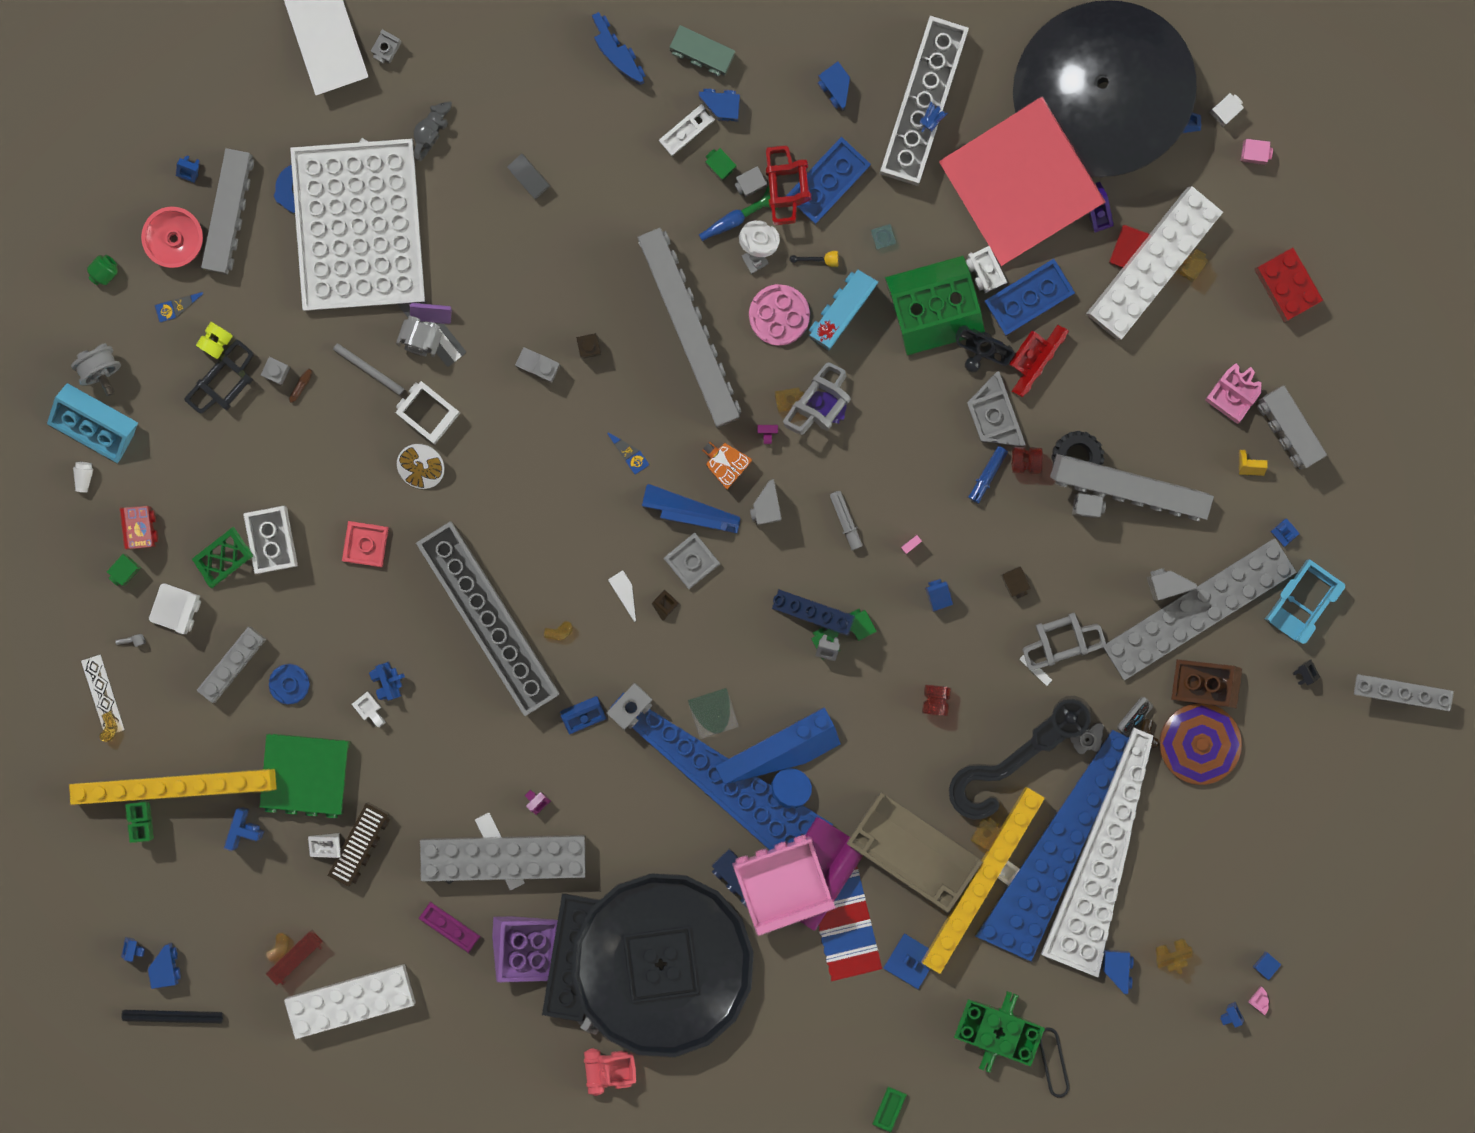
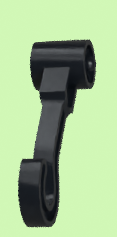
M1066 696L1060 699L1055 705L1052 715L1033 729V737L1002 762L996 765L972 764L960 769L952 778L949 787V797L954 809L962 816L973 820L984 819L994 814L999 809V799L990 796L982 802L971 801L966 795L967 784L973 780H1002L1010 776L1040 751L1050 752L1067 737H1078L1088 729L1091 721V709L1088 703L1077 696Z

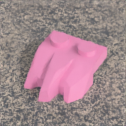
M1236 363L1220 378L1205 401L1238 424L1261 394V382L1253 383L1251 381L1255 373L1252 367L1244 373H1240L1239 366Z

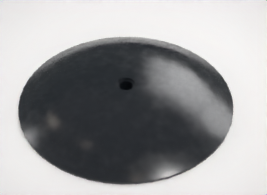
M1115 0L1084 3L1052 18L1040 28L1027 44L1020 57L1014 76L1013 102L1015 113L1043 97L1090 177H1111L1127 174L1143 168L1161 157L1183 133L1193 112L1196 100L1197 79L1195 65L1191 53L1178 31L1152 10L1130 2ZM1107 82L1108 86L1106 88H1099L1101 83Z

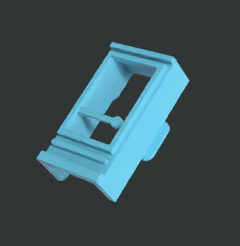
M1307 559L1294 579L1290 580L1280 594L1281 597L1265 620L1297 643L1305 644L1316 629L1315 622L1329 602H1335L1345 589V584L1312 560ZM1307 570L1330 586V589L1313 612L1296 601L1293 596H1290ZM1287 598L1290 602H1294L1311 614L1305 624L1281 607Z

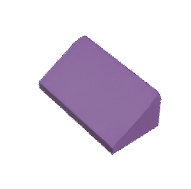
M410 304V316L416 317L422 322L451 323L452 308L450 306Z

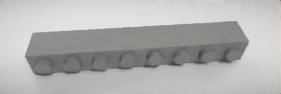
M1060 454L1056 455L1050 478L1056 481L1055 484L1060 486L1075 485L1074 489L1079 491L1094 490L1093 494L1102 497H1105L1106 494L1113 495L1112 499L1122 502L1125 499L1132 500L1131 504L1141 507L1144 504L1151 505V509L1161 512L1163 508L1168 509L1170 514L1181 516V513L1187 514L1189 519L1200 521V518L1207 520L1214 498L1213 495L1203 491Z

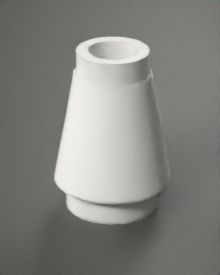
M75 463V467H73L75 491L88 492L94 470L92 463Z

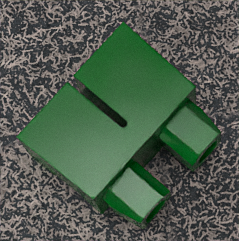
M150 802L125 804L127 823L132 822V824H128L129 842H144L154 839Z

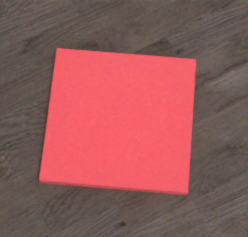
M1040 97L939 161L1001 266L1105 203V200L1043 97Z

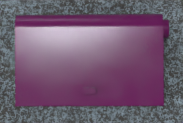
M817 816L805 836H810L812 839V844L831 899L834 902L864 855L846 844L850 836ZM828 911L803 919L800 922L815 931Z

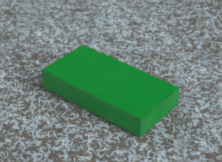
M888 1086L872 1125L892 1132L907 1094Z

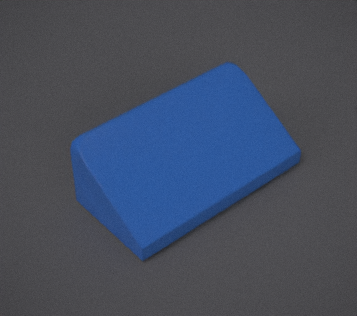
M597 696L560 711L569 734L607 719Z

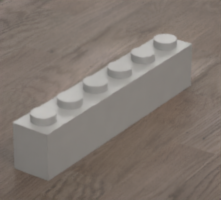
M225 149L201 266L204 270L228 275L229 270L232 271L234 259L232 258L233 250L236 251L238 245L236 233L237 230L240 231L242 219L240 214L241 210L244 211L246 206L244 194L245 190L248 191L250 187L248 174L254 167V159H252V155L248 152Z

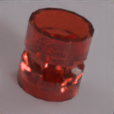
M1013 447L1012 473H1024L1028 470L1029 474H1041L1042 448L1030 447L1029 450H1026L1025 447Z
M925 685L924 696L927 698V701L923 703L922 713L948 716L949 705L946 701L950 699L951 688Z

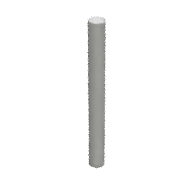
M338 343L334 346L333 350L395 393L398 395L403 393V387Z

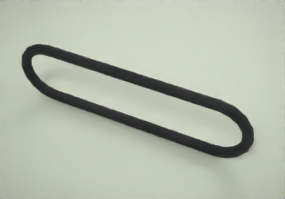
M1045 1028L1044 1032L1052 1031L1055 1034L1066 1083V1090L1063 1094H1055L1053 1092L1042 1040H1040L1039 1045L1049 1090L1053 1096L1063 1097L1069 1091V1082L1059 1036L1053 1028Z

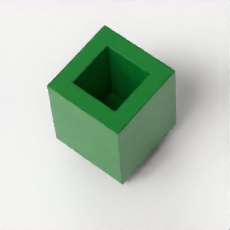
M721 148L717 151L713 149L706 155L707 160L705 164L721 182L737 168V165Z
M122 554L107 573L110 575L109 579L115 585L125 586L141 567L127 554Z

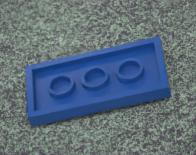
M841 137L807 173L811 200L797 206V208L816 224L871 164ZM800 182L786 196H795L800 193Z
M1052 259L984 302L1006 336L1072 296L1075 292L1055 259Z

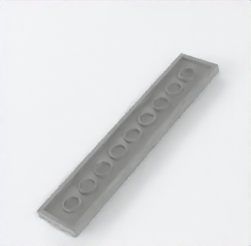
M1273 538L1201 583L1196 589L1190 590L1110 640L1103 646V649L1122 679L1126 680L1297 572L1277 540Z

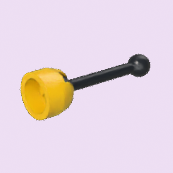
M829 251L824 257H797L791 255L789 260L791 263H796L797 261H825L830 267H838L839 254L838 251Z

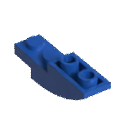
M599 12L592 15V19L600 32L599 35L594 37V40L607 60L630 80L639 85L644 84L643 78L646 75L641 66H636L634 62L636 56L632 48L627 49L625 44L617 47L620 43L615 33L610 34L608 30L610 24L606 16H601Z

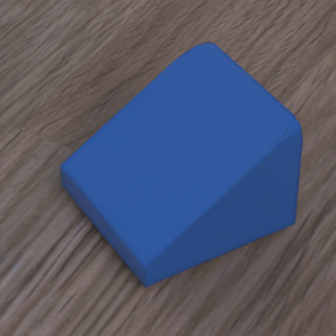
M1265 951L1253 968L1269 980L1281 964Z

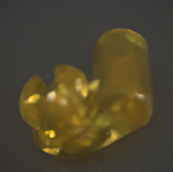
M111 711L101 715L105 722V728L99 735L102 742L113 740L118 730Z

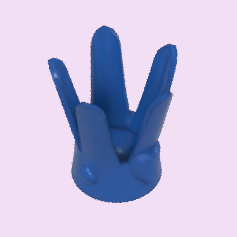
M930 101L925 116L919 122L924 126L921 132L926 128L933 131L938 122L948 113L940 112L941 107L937 106L935 108V105Z

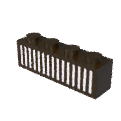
M369 802L365 804L340 851V857L336 858L328 873L329 877L348 887L352 883L356 884L361 876L359 870L362 865H367L371 857L368 853L371 847L376 848L380 840L378 834L381 829L385 830L389 824L390 819L387 817L390 813Z

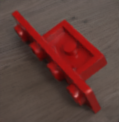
M1057 325L1047 341L1036 332H1030L1009 363V365L1022 374V377L1012 389V393L1024 397L1031 390V385L1042 374L1047 362L1054 357L1056 349L1065 341L1069 330Z

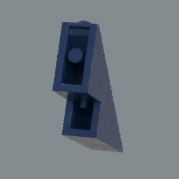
M778 590L777 595L773 599L772 609L848 635L854 619V615L782 590Z

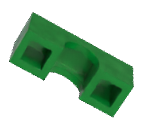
M859 608L849 613L854 615L849 631L855 634L858 641L877 632L866 610L861 611ZM823 627L813 632L814 637L811 640L817 649L823 635H827L826 641L834 642L839 632L831 629L825 630Z

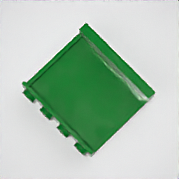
M266 734L263 770L275 769L276 790L261 791L260 808H265V812L277 813V809L285 810L286 814H297V811H304L307 816H318V813H326L328 818H338V815H342L344 812L342 808L350 741Z

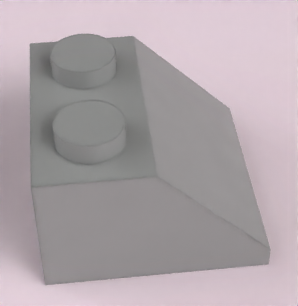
M774 479L769 480L753 504L754 509H750L752 522L756 521L757 525L781 521Z
M1164 568L1151 571V576L1146 577L1153 600H1161L1197 588V584L1172 571H1165Z

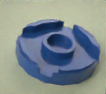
M281 665L270 675V693L280 703H298L305 698L309 691V677L305 670L298 665Z
M787 768L781 770L776 774L771 783L774 799L786 808L801 807L808 801L812 793V785L809 778L798 769Z

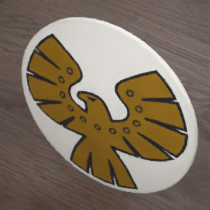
M409 445L400 452L397 458L399 475L407 484L415 488L428 489L434 487L441 481L444 475V463L441 456L427 445Z

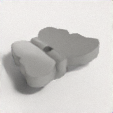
M1096 723L1078 737H1070L1071 742L1074 743V748L1079 754H1084L1087 750L1091 749L1096 752L1099 751L1104 725Z

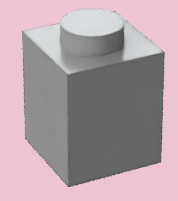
M758 166L736 177L737 183L734 184L740 195L744 194L745 198L767 187V183Z
M269 357L261 376L282 385L290 370V366Z

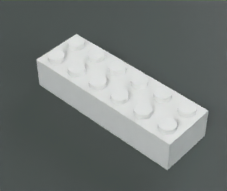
M405 964L284 999L295 1039L411 1007L416 1003Z

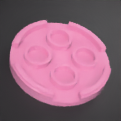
M775 284L762 289L757 293L750 305L749 321L752 330L762 341L771 345L782 346L795 342L804 334L809 324L810 310L805 297L797 289L787 285Z

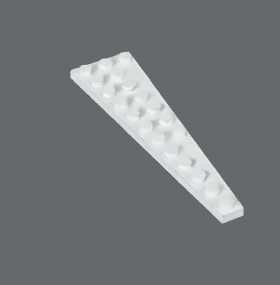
M1134 727L1041 952L1043 956L1099 977L1105 943L1108 938L1110 921L1113 916V908L1121 881L1133 820L1135 819V811L1140 797V789L1146 771L1145 767L1153 740V735Z

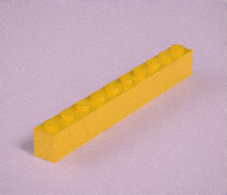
M275 769L69 784L70 805L276 790Z
M1028 787L1023 789L982 858L983 863L960 895L921 962L941 974L1045 798Z

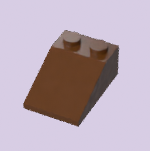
M1177 659L1171 700L1237 709L1242 668Z

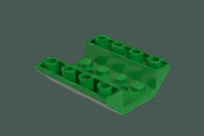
M964 256L885 277L907 356L956 342V333L963 325L968 326L971 330L975 329L985 332L980 306ZM951 294H960L961 302L953 304L950 301ZM913 304H919L922 307L920 315L912 314L910 308Z

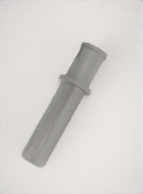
M841 491L830 494L844 530L842 533L846 535L851 551L862 547L863 544L856 530L858 527H855Z

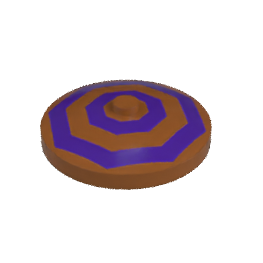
M1199 703L1189 704L1176 710L1165 722L1159 740L1160 754L1169 771L1177 778L1197 785L1211 784L1226 777L1236 766L1242 747L1241 734L1233 718L1217 706Z

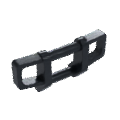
M236 339L220 355V359L204 378L196 382L197 385L184 398L185 402L200 414L206 412L216 402L225 410H228L231 407L230 403L247 384H251L253 381L244 371L254 356L253 351ZM237 345H240L248 352V356L241 367L228 357ZM227 364L241 377V380L223 399L208 384ZM199 388L203 389L213 398L201 409L191 401V397Z

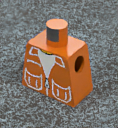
M709 442L702 450L711 458L706 463V466L727 490L752 462L751 458L726 443L718 449Z

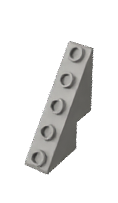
M1357 674L1354 690L1355 695L1445 711L1451 710L1454 692Z

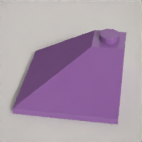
M514 916L493 917L492 938L496 981H548L558 920Z

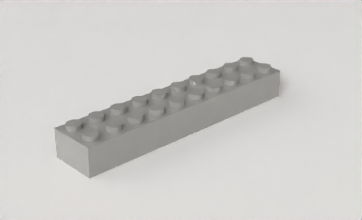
M657 228L638 236L640 246L716 427L719 428L738 420L739 414L742 411L738 402H733L731 398L734 392L730 383H725L723 379L726 373L722 364H717L715 358L718 357L714 344L709 345L707 339L710 338L706 325L701 326L699 320L702 319L698 306L693 307L692 301H694V297L690 287L685 288L684 283L687 281L682 268L677 269L678 258L675 251H670L668 247L671 243L667 232H662L661 228Z
M448 522L416 542L523 715L530 714L560 695V692L453 522Z

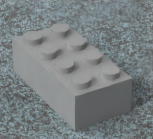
M1284 385L1257 400L1259 403L1257 407L1263 416L1266 415L1269 419L1268 425L1273 433L1277 432L1280 440L1278 441L1281 447L1290 453L1291 457L1289 459L1295 468L1298 467L1300 470L1307 468L1327 456Z

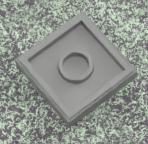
M693 533L664 557V560L688 589L692 588L720 565L719 561L696 533Z

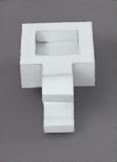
M368 691L352 703L364 720L370 717L379 728L386 723L377 713V710L381 708Z

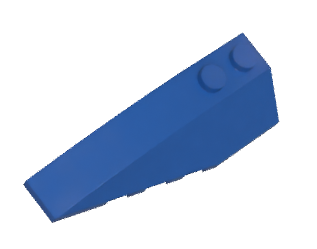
M821 708L716 765L715 768L723 783L728 784L806 764L839 746L841 743L826 709Z

